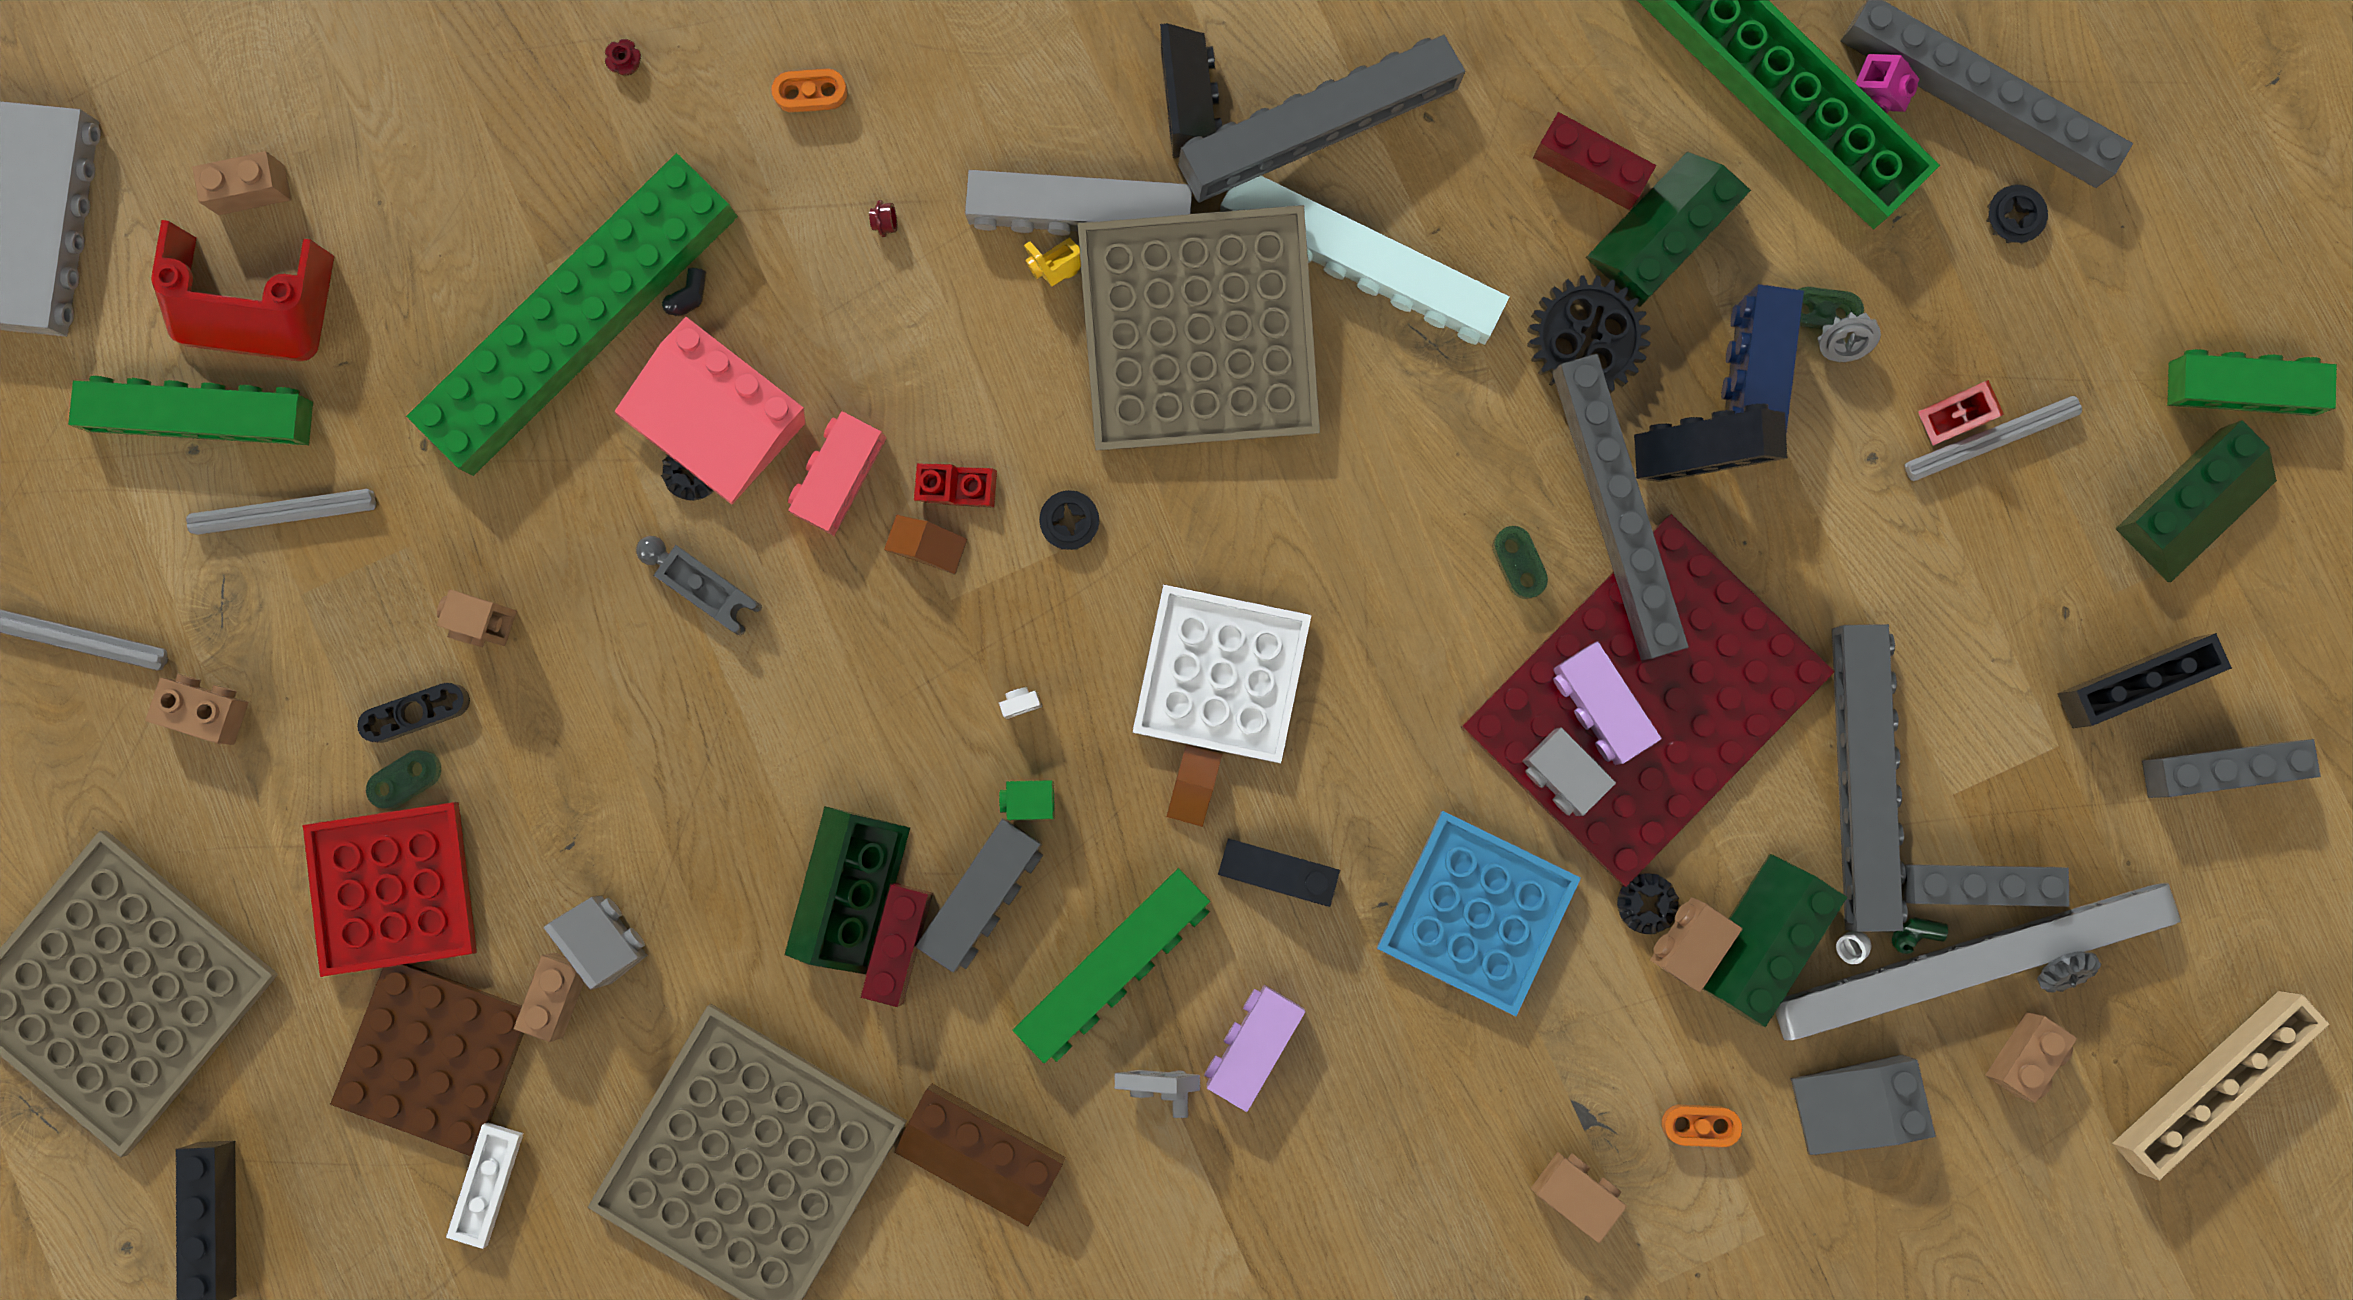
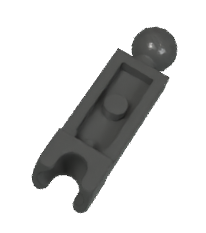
M647 536L638 542L636 547L638 559L647 565L658 564L660 566L653 576L735 634L741 636L745 633V627L736 618L738 610L747 607L754 612L761 611L762 605L677 545L674 546L670 553H667L664 542L656 536Z

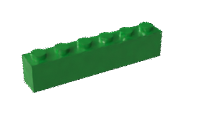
M89 376V381L73 380L68 425L86 432L309 446L313 401L301 396L300 391L297 389L276 387L275 393L263 392L261 387L239 385L237 391L225 390L226 386L216 383H201V388H188V383L165 380L164 386L151 385V381L138 378H127L126 384L114 383V379L103 376Z
M1177 868L1025 1016L1012 1031L1043 1064L1050 1058L1057 1062L1071 1049L1072 1045L1068 1040L1078 1030L1085 1035L1100 1020L1096 1013L1106 1003L1111 1008L1114 1007L1128 993L1124 986L1133 977L1140 981L1153 969L1155 964L1151 959L1161 949L1165 954H1168L1183 939L1178 933L1188 923L1195 927L1210 913L1206 906L1211 901L1180 868Z

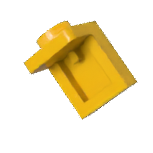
M1070 237L1043 255L1030 241L1024 245L1030 256L1025 260L1027 266L1036 279L1043 276L1051 287L1063 279L1073 277L1081 268L1080 248Z

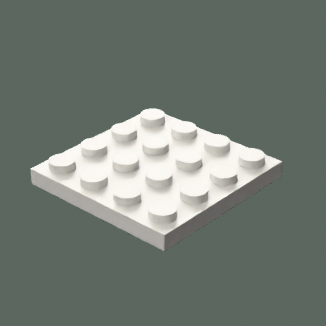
M1163 585L1133 733L1281 764L1311 615Z

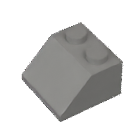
M603 896L587 899L543 927L590 990L612 984L648 956L642 949L645 943L641 936L633 928L627 929L619 919L622 913L618 906L610 898L604 899Z

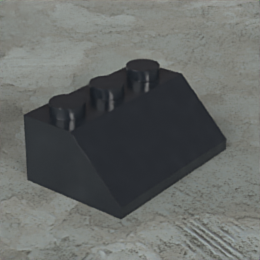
M1166 23L1160 24L1161 58L1172 157L1179 158L1181 148L1186 142L1198 136L1205 138L1216 133L1222 127L1221 118H1214L1213 105H1219L1217 82H1210L1209 69H1215L1213 46L1206 47L1205 33Z

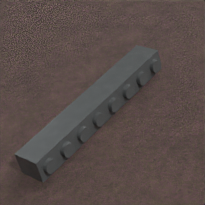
M1867 0L1856 13L1840 41L1866 57L1868 54L1902 55L1918 76V87L2094 188H2097L2117 173L2133 145L2127 139L1884 0Z
M1445 35L1433 40L1425 38L1416 43L1412 49L1400 54L1399 52H1392L1379 63L1368 68L1367 66L1357 67L1347 77L1337 81L1327 80L1321 83L1314 91L1303 96L1302 94L1292 95L1282 105L1270 110L1269 108H1262L1253 113L1249 119L1237 124L1235 122L1227 123L1210 136L1192 138L1181 148L1178 166L1199 203L1458 90L1466 71Z
M1598 354L1560 364L1552 374L1641 660L1651 659L1688 648Z
M1889 624L1842 625L1832 629L1833 670L1835 671L1834 693L1843 894L1848 897L1844 902L1845 930L1854 932L1903 931V922L1907 920V905L1905 900L1902 899L1901 884L1905 882L1906 871L1904 863L1900 861L1899 846L1903 844L1904 831L1901 823H1898V808L1902 803V791L1900 786L1896 785V770L1900 766V752L1895 747L1894 732L1898 729L1899 720L1896 709H1893L1892 694L1896 691L1897 679L1894 671H1891V656H1893L1895 651V640L1893 634H1889Z

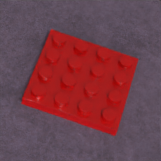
M459 802L302 825L320 977L477 953Z

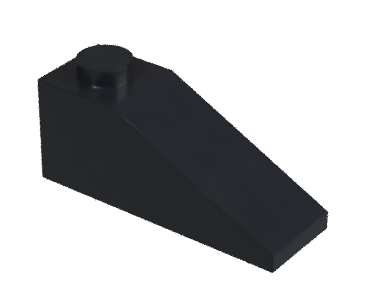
M1228 838L1218 875L1330 907L1340 870Z

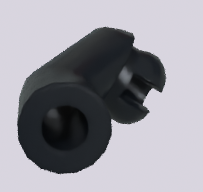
M688 268L685 287L664 297L662 301L663 310L669 315L679 317L698 308L703 301L706 271L698 268Z

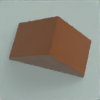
M896 515L884 550L956 574L967 539L928 521Z
M1186 744L1166 817L1203 827L1223 754Z

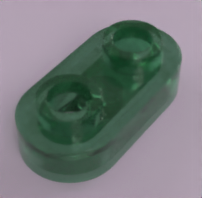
M1816 287L1798 289L1804 291L1803 303L1809 307V314L1801 312V327L1823 329L1825 325H1833L1835 317L1839 318L1836 314L1837 308L1845 311L1846 318L1850 312L1856 317L1864 313L1863 302L1854 293Z
M1509 526L1502 529L1494 538L1493 552L1512 593L1519 598H1535L1545 590L1548 583L1547 572L1529 533L1521 527ZM1512 540L1517 544V551L1515 553H1510L1506 550V541ZM1523 574H1528L1532 577L1533 584L1531 587H1525L1521 584L1520 578Z
M411 751L370 777L366 785L367 798L371 804L378 808H396L434 785L441 775V763L431 752ZM419 762L422 766V772L420 775L415 776L412 769L414 764ZM383 783L389 785V793L386 796L380 793V787Z

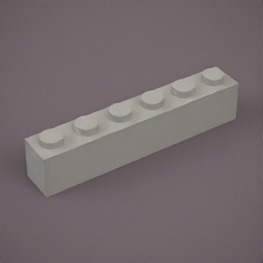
M969 170L965 214L968 223L973 224L979 230L991 231L995 230L996 226L1011 227L1012 231L1019 233H1031L1034 228L1048 229V232L1053 235H1069L1070 231H1078V223L1191 214L1192 190L1188 184Z

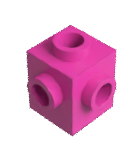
M1868 54L1855 84L1886 113H1889V111L1906 112L1911 98L1917 91L1919 78L1902 55Z

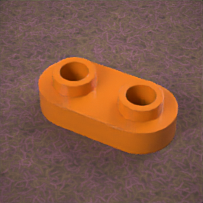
M832 69L784 72L777 76L772 84L774 100L782 110L787 112L836 109L845 102L848 93L843 77ZM826 88H835V93L832 96L823 95ZM791 90L799 91L798 96L794 99L787 98V94Z
M1675 1105L1664 1113L1662 1129L1666 1137L1678 1145L1729 1147L1739 1140L1742 1133V1123L1735 1112L1722 1106ZM1684 1117L1687 1122L1686 1127L1681 1131H1677L1675 1122L1678 1118ZM1718 1119H1723L1725 1123L1724 1129L1721 1132H1715L1713 1128L1714 1122Z

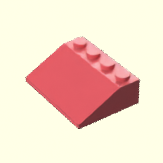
M687 317L661 342L615 410L617 416L730 504H733L805 425L804 407Z

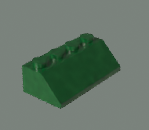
M1686 152L1587 255L1586 259L1610 281L1612 279L1615 280V285L1620 290L1627 287L1628 292L1626 296L1631 300L1638 298L1637 306L1640 308L1740 204L1751 189L1724 165Z
M2243 420L2220 428L2115 529L2168 583L2172 582L2277 481L2269 446Z
M824 806L784 955L812 966L867 974L890 885L896 884L910 827Z
M1769 854L1728 918L1740 926L1742 930L1702 990L1753 1024L1766 1027L1848 897L1818 877Z

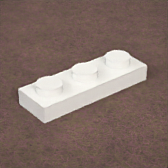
M491 1123L482 1124L446 1238L482 1249L488 1246L524 1133Z

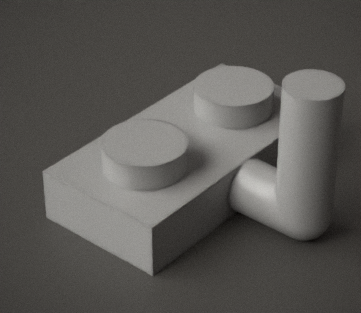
M1147 1070L1115 1073V1089L1130 1090V1097L1137 1098L1153 1097V1092L1161 1093L1162 1100H1173L1174 1118H1187L1188 1092L1200 1090V1075L1186 1074L1181 1070L1173 1072Z

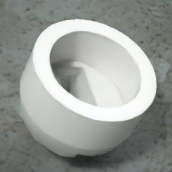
M1854 931L1844 934L1836 944L1838 955L1849 964L1861 963L1868 957L1872 947L1870 939L1866 934Z

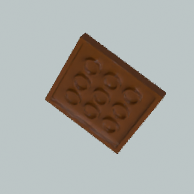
M410 964L383 967L330 1105L472 1157L482 1124L491 1122L524 1035L523 1032L514 1029L522 1005Z

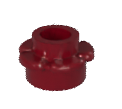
M620 39L619 42H611L605 50V55L607 56L605 64L610 71L620 75H630L638 69L641 53L635 48V44L632 41ZM625 54V58L621 60L619 55Z
M878 200L875 208H870L869 210L870 225L873 231L878 230L882 237H886L887 233H896L897 231L896 209L893 203H883L882 200Z

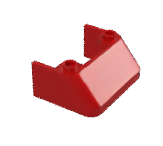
M161 220L151 281L167 332L174 341L187 347L292 361H306L317 353L335 257L333 254L311 239H303L297 275L278 274L271 277L265 284L262 301L191 292L193 281L191 268L197 238L172 222Z

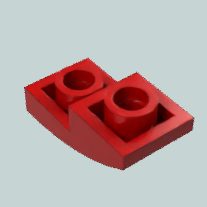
M917 463L914 501L994 508L997 471L993 468L956 467L952 464Z

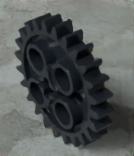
M1582 275L1577 281V287L1569 279L1563 283V292L1554 286L1550 290L1552 300L1543 297L1539 301V305L1544 311L1534 310L1531 315L1539 324H1532L1527 329V332L1537 335V338L1527 343V347L1538 348L1539 352L1531 358V361H1543L1544 366L1538 372L1539 375L1548 372L1552 373L1560 364L1576 359L1586 339V335L1583 333L1591 326L1597 307H1602L1603 313L1591 335L1593 341L1585 349L1582 358L1590 356L1592 353H1600L1605 357L1607 366L1606 369L1602 370L1610 394L1615 390L1614 381L1621 387L1626 385L1628 380L1625 373L1635 376L1639 370L1634 363H1643L1647 358L1638 350L1646 349L1651 343L1641 338V335L1646 334L1651 329L1650 326L1639 324V321L1647 314L1646 311L1635 312L1633 309L1639 302V299L1635 298L1627 302L1624 299L1628 292L1627 287L1618 293L1615 292V280L1613 279L1606 287H1602L1601 279L1598 275L1593 279L1591 285H1588L1585 276ZM1572 305L1582 306L1587 313L1586 320L1575 319L1571 315L1570 307ZM1612 319L1617 321L1621 327V334H1610L1605 328V320ZM1560 338L1568 340L1573 348L1572 354L1566 355L1559 352L1556 348V340ZM1553 376L1549 382L1550 386L1555 384Z

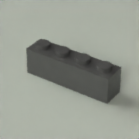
M2314 739L2285 741L2142 760L2148 798L2174 797L2321 777Z
M1002 819L915 947L953 973L960 966L967 969L979 951L973 947L982 934L988 938L1001 919L995 915L1003 902L1010 905L1021 890L1022 886L1017 884V881L1026 870L1031 874L1042 859L1043 854L1038 851L1042 843L1008 820Z
M1904 864L1906 877L1905 882L1901 884L1902 899L1906 903L2069 906V868Z

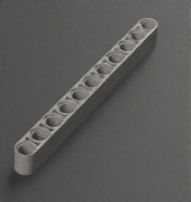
M2169 883L2155 884L1785 996L1775 1014L1783 1039L1786 1041L1800 1039L2047 964L2069 953L2086 952L2181 922V918Z

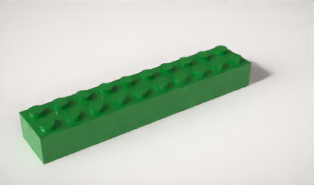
M1637 0L1873 230L1886 220L1940 166L1769 0Z
M676 153L406 417L458 469L474 476L738 218L737 214L729 203Z

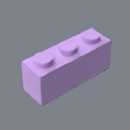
M1598 641L1553 668L1557 675L1553 678L1555 685L1564 697L1570 695L1578 707L1574 710L1576 717L1585 729L1591 728L1599 740L1595 743L1596 747L1607 762L1612 760L1615 765L1623 764L1662 739Z
M1266 985L1262 987L1260 992L1256 989L1251 992L1243 1007L1248 1013L1242 1024L1239 1025L1234 1022L1224 1039V1043L1229 1045L1222 1058L1214 1056L1204 1076L1209 1078L1206 1084L1207 1089L1245 1112H1248L1306 1012L1303 1007Z

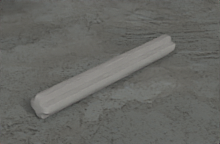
M2068 397L1911 460L1905 464V471L1911 481L1919 480L2076 417L2082 413V406L2077 397Z
M362 489L191 513L186 517L187 529L189 533L198 535L369 511L376 508V497L373 491Z
M0 609V633L157 671L162 670L168 662L167 651L163 648Z

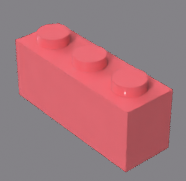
M841 411L837 419L832 418L824 432L825 443L820 452L814 451L806 465V470L809 472L803 484L798 483L793 488L788 499V503L791 504L789 512L835 536L887 439L882 431Z

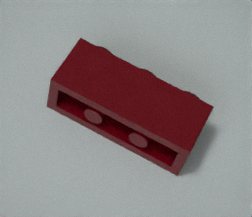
M1557 112L1533 156L1534 159L1627 210H1630L1637 201L1657 166L1560 112Z
M898 883L890 885L860 998L894 1007L904 1004L918 948L915 946L922 937L933 896L932 892Z

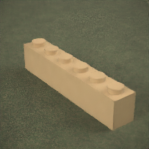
M2278 991L2112 1144L2138 1173L2161 1180L2320 1034L2329 1023L2304 995Z

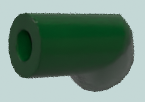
M1912 917L1903 923V931L1893 932L1892 944L1898 952L1910 954L1914 952L1913 946H1916L1923 938L1944 942L1948 935V925L1946 923Z

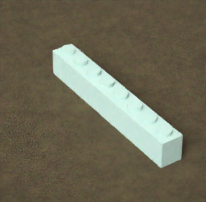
M1263 176L1228 190L1221 203L1220 212L1304 205L1308 263L1312 260L1324 266V271L1337 279L1347 277L1357 282V287L1367 294L1376 296L1379 293L1390 298V303L1402 311L1410 312L1412 309L1424 315V320L1435 327L1444 328V326H1447L1457 331V336L1470 344L1476 345L1478 342L1486 344L1509 299V296Z

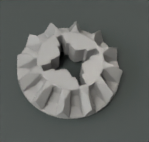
M1850 312L1847 318L1839 319L1835 317L1833 325L1823 326V334L1818 337L1820 351L1824 357L1835 362L1853 361L1867 355L1877 346L1881 337V331L1876 319H1870L1867 313L1856 317ZM1854 332L1850 335L1848 342L1845 343L1843 338L1847 336V333Z

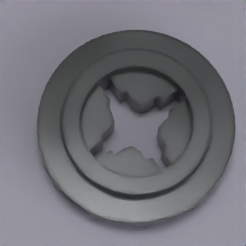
M2069 953L2048 963L2038 976L2037 981L2046 992H2063L2068 988H2075L2078 984L2085 983L2088 978L2095 976L2101 963L2094 953Z

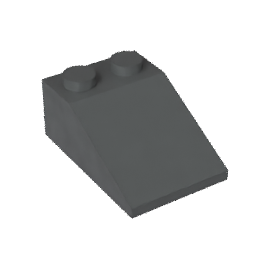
M1897 1055L1790 1078L1809 1155L1893 1146L1936 1137L1917 1059L1905 1055Z

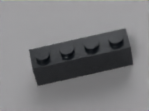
M1768 404L1744 406V412L1735 413V411L1731 410L1713 412L1712 419L1703 420L1702 417L1680 419V425L1673 427L1672 424L1666 423L1654 424L1649 426L1648 432L1634 434L1636 479L1662 482L1788 459L1785 412L1769 410Z
M2214 633L2191 638L2057 693L2072 728L2089 727L2230 670L2232 667L2217 634Z
M235 1141L197 1142L176 1149V1300H230L237 1297Z

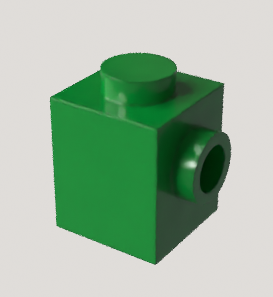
M1006 781V790H1000L999 792L1000 813L1007 812V820L1055 819L1054 781Z

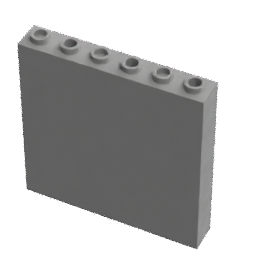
M0 101V330L68 336L69 325H71L74 317L72 308L74 289L77 288L79 283L77 271L79 255L84 248V221L90 210L88 194L90 181L93 180L95 175L93 163L95 147L100 141L99 121L81 109Z

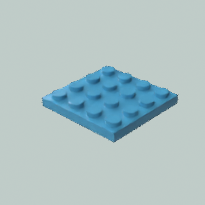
M1441 811L1377 945V949L1517 1016L1581 878L1453 815Z

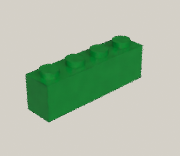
M2208 350L2184 351L2183 356L2169 362L2167 406L2317 416L2336 409L2337 364L2321 363V359L2317 357H2303L2296 359V361H2284L2282 355L2276 354L2262 355L2255 359L2246 358V353L2227 352L2221 354V356H2211Z

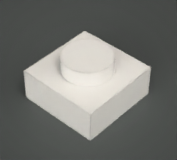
M1027 687L1006 693L1007 700L999 702L1003 717L1006 719L1042 707L1038 693L1036 691L1028 692Z

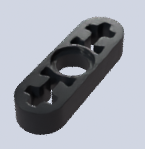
M442 683L366 710L359 717L358 731L361 737L367 741L385 743L461 716L469 707L470 697L464 687L453 683ZM447 691L449 694H454L458 697V700L452 702L453 709L448 706L433 708L430 703L445 700L447 698ZM417 702L423 708V716L420 721L411 724L405 718V709L409 704ZM375 717L381 720L394 718L397 724L390 723L380 728L381 734L371 731L370 727L376 723Z

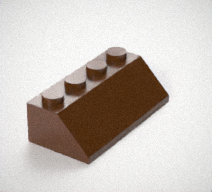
M933 1083L926 1089L894 1153L1027 1227L1044 1201L1066 1158Z

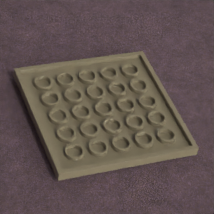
M1304 205L1078 223L1096 451L1320 433Z
M99 831L0 948V1056L119 1157L129 1155L279 974L111 833Z
M709 1004L587 1208L740 1300H803L907 1120L713 1004Z

